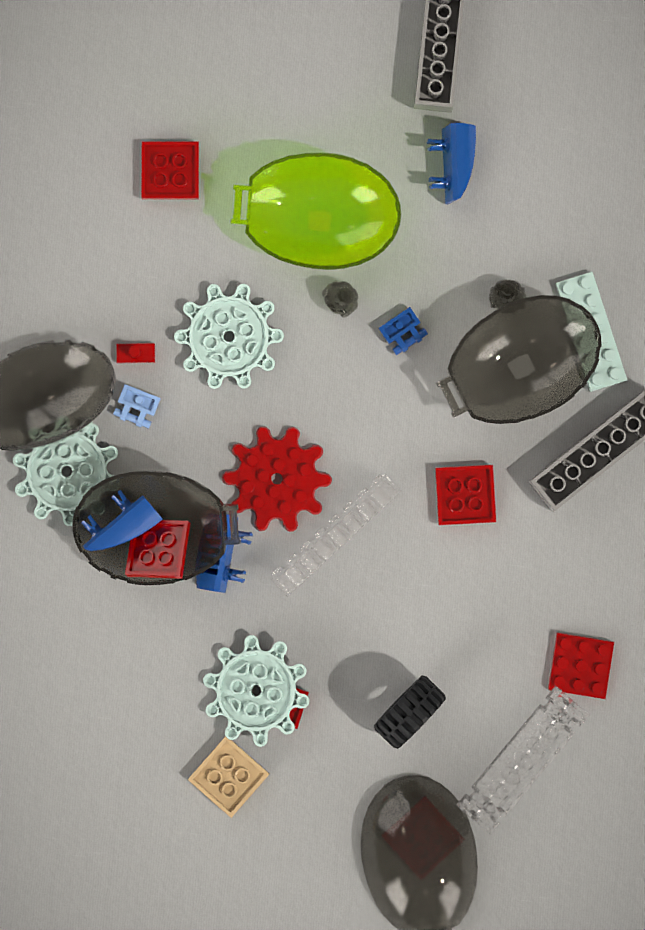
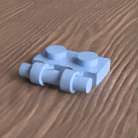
M125 384L118 403L124 404L123 410L115 408L113 415L120 417V420H128L136 423L138 427L143 426L149 429L152 422L146 420L145 417L147 414L155 415L161 398ZM130 408L141 411L139 416L129 413Z

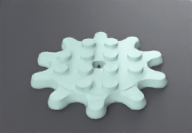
M211 284L207 288L208 302L205 305L199 306L193 302H187L183 306L184 313L191 319V325L188 329L178 330L174 334V339L177 343L189 345L192 351L191 355L184 361L183 366L189 372H193L200 367L206 368L209 372L207 383L212 389L219 388L223 379L227 376L234 377L240 388H248L251 385L250 371L252 368L260 367L265 371H271L275 367L274 359L267 354V347L272 343H280L284 339V333L280 329H272L267 325L268 316L274 312V304L270 301H265L260 305H253L249 300L251 290L246 284H240L235 294L229 297L223 295L218 285ZM226 332L234 333L235 338L232 342L224 340Z
M62 416L57 419L56 431L51 435L44 434L39 428H33L29 431V439L34 445L33 451L29 454L18 453L13 457L14 465L23 468L27 474L26 479L16 485L15 493L20 497L34 495L37 498L38 504L34 510L36 518L45 519L51 511L58 510L62 513L64 524L74 526L77 522V513L81 508H88L96 515L104 512L105 505L100 500L101 491L104 489L115 490L120 486V479L115 475L109 474L107 471V464L117 458L118 450L114 446L106 448L97 446L96 437L99 433V428L96 424L90 423L82 432L76 433L71 429L70 420ZM65 466L72 468L73 472L69 477H65L62 474V469Z
M249 635L245 638V648L240 654H234L226 647L221 648L218 651V658L223 663L222 671L218 674L208 673L204 676V685L214 689L217 693L216 700L207 705L206 714L209 717L223 715L228 719L225 736L229 740L237 739L242 731L248 730L253 735L255 745L262 747L268 742L267 735L271 728H278L286 735L293 733L295 726L289 717L290 711L297 707L306 708L310 703L309 697L299 693L295 687L296 682L306 675L307 670L303 664L288 666L284 662V655L287 652V646L284 642H276L271 650L263 651L259 646L258 638L254 635ZM255 685L261 688L262 693L259 696H254L252 693V688Z

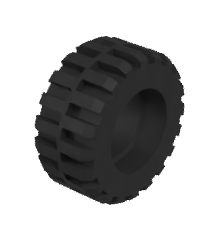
M422 675L378 719L374 728L393 748L399 749L446 700L445 694L427 676Z

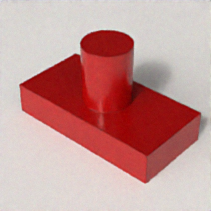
M155 343L116 344L117 363H155Z

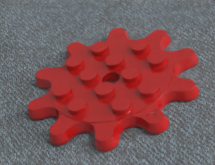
M261 426L256 431L257 444L254 447L248 448L241 443L233 446L232 453L239 459L240 466L235 471L225 472L222 480L226 485L236 486L239 490V496L231 503L232 511L234 513H241L247 509L253 510L256 514L254 526L258 531H265L271 520L279 519L283 522L284 528L287 531L293 532L298 527L297 514L300 511L306 510L313 515H317L322 511V505L316 500L314 493L319 487H328L332 482V477L328 473L318 472L315 468V462L323 455V448L320 445H313L307 449L301 448L298 443L300 432L296 427L288 428L283 438L275 439L267 427ZM276 473L283 477L280 484H274L271 480L272 476Z

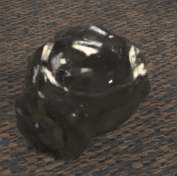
M511 279L498 281L494 287L490 288V307L497 308L501 312H514L518 308H524L526 301L525 287H521L519 282Z
M335 280L322 291L325 305L334 314H339L342 318L348 317L358 307V293L346 281L339 282Z

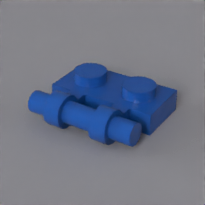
M411 307L378 328L388 344L393 341L397 342L398 345L392 349L395 355L406 352L408 347L416 342H421L422 338L428 335L424 328L420 331L416 330L415 327L421 322ZM410 331L412 336L403 341L401 336Z

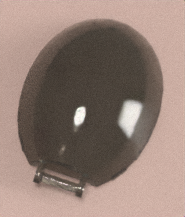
M538 295L511 302L481 319L465 334L451 356L447 368L449 376L439 380L436 384L441 388L452 410V417L467 411L473 419L494 424L519 423L534 419L564 405L587 384L588 379L595 372L600 360L599 353L602 343L599 327L587 309L568 298ZM450 381L463 404L460 408L447 384Z
M54 340L40 342L7 354L8 357L0 361V450L22 451L49 446L70 438L89 426L103 412L114 393L116 383L115 370L107 355L96 349L94 345L85 342L74 343L71 340L57 343Z
M134 471L109 477L93 486L83 496L73 516L72 531L74 540L80 553H83L90 561L88 563L99 572L103 571L110 575V578L124 580L129 584L144 586L164 585L191 579L212 567L224 555L226 545L241 544L237 520L238 504H223L218 496L199 482L169 472ZM121 490L131 503L143 495L163 520L189 521L191 523L182 579L127 577L125 570L130 541L103 550H86L83 545L91 539L92 535L81 522L84 520L92 526L88 519V516L91 515L97 524L104 528L122 513V509L111 498L113 495L122 501L118 494V491ZM226 511H229L231 537H227Z
M407 775L393 779L374 795L362 823L360 850L369 890L381 913L398 930H452L453 927L461 923L467 914L477 884V849L470 821L462 805L452 792L433 779L420 775Z

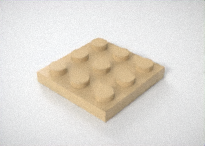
M225 736L188 780L232 818L270 773L234 741L229 740Z

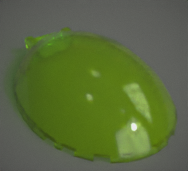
M332 153L289 155L274 160L257 170L249 177V186L233 185V190H235L233 219L230 220V224L246 225L245 233L256 246L276 259L296 266L335 270L361 265L385 251L394 240L401 222V205L398 195L390 182L370 165L344 155ZM243 191H248L246 220L241 219Z

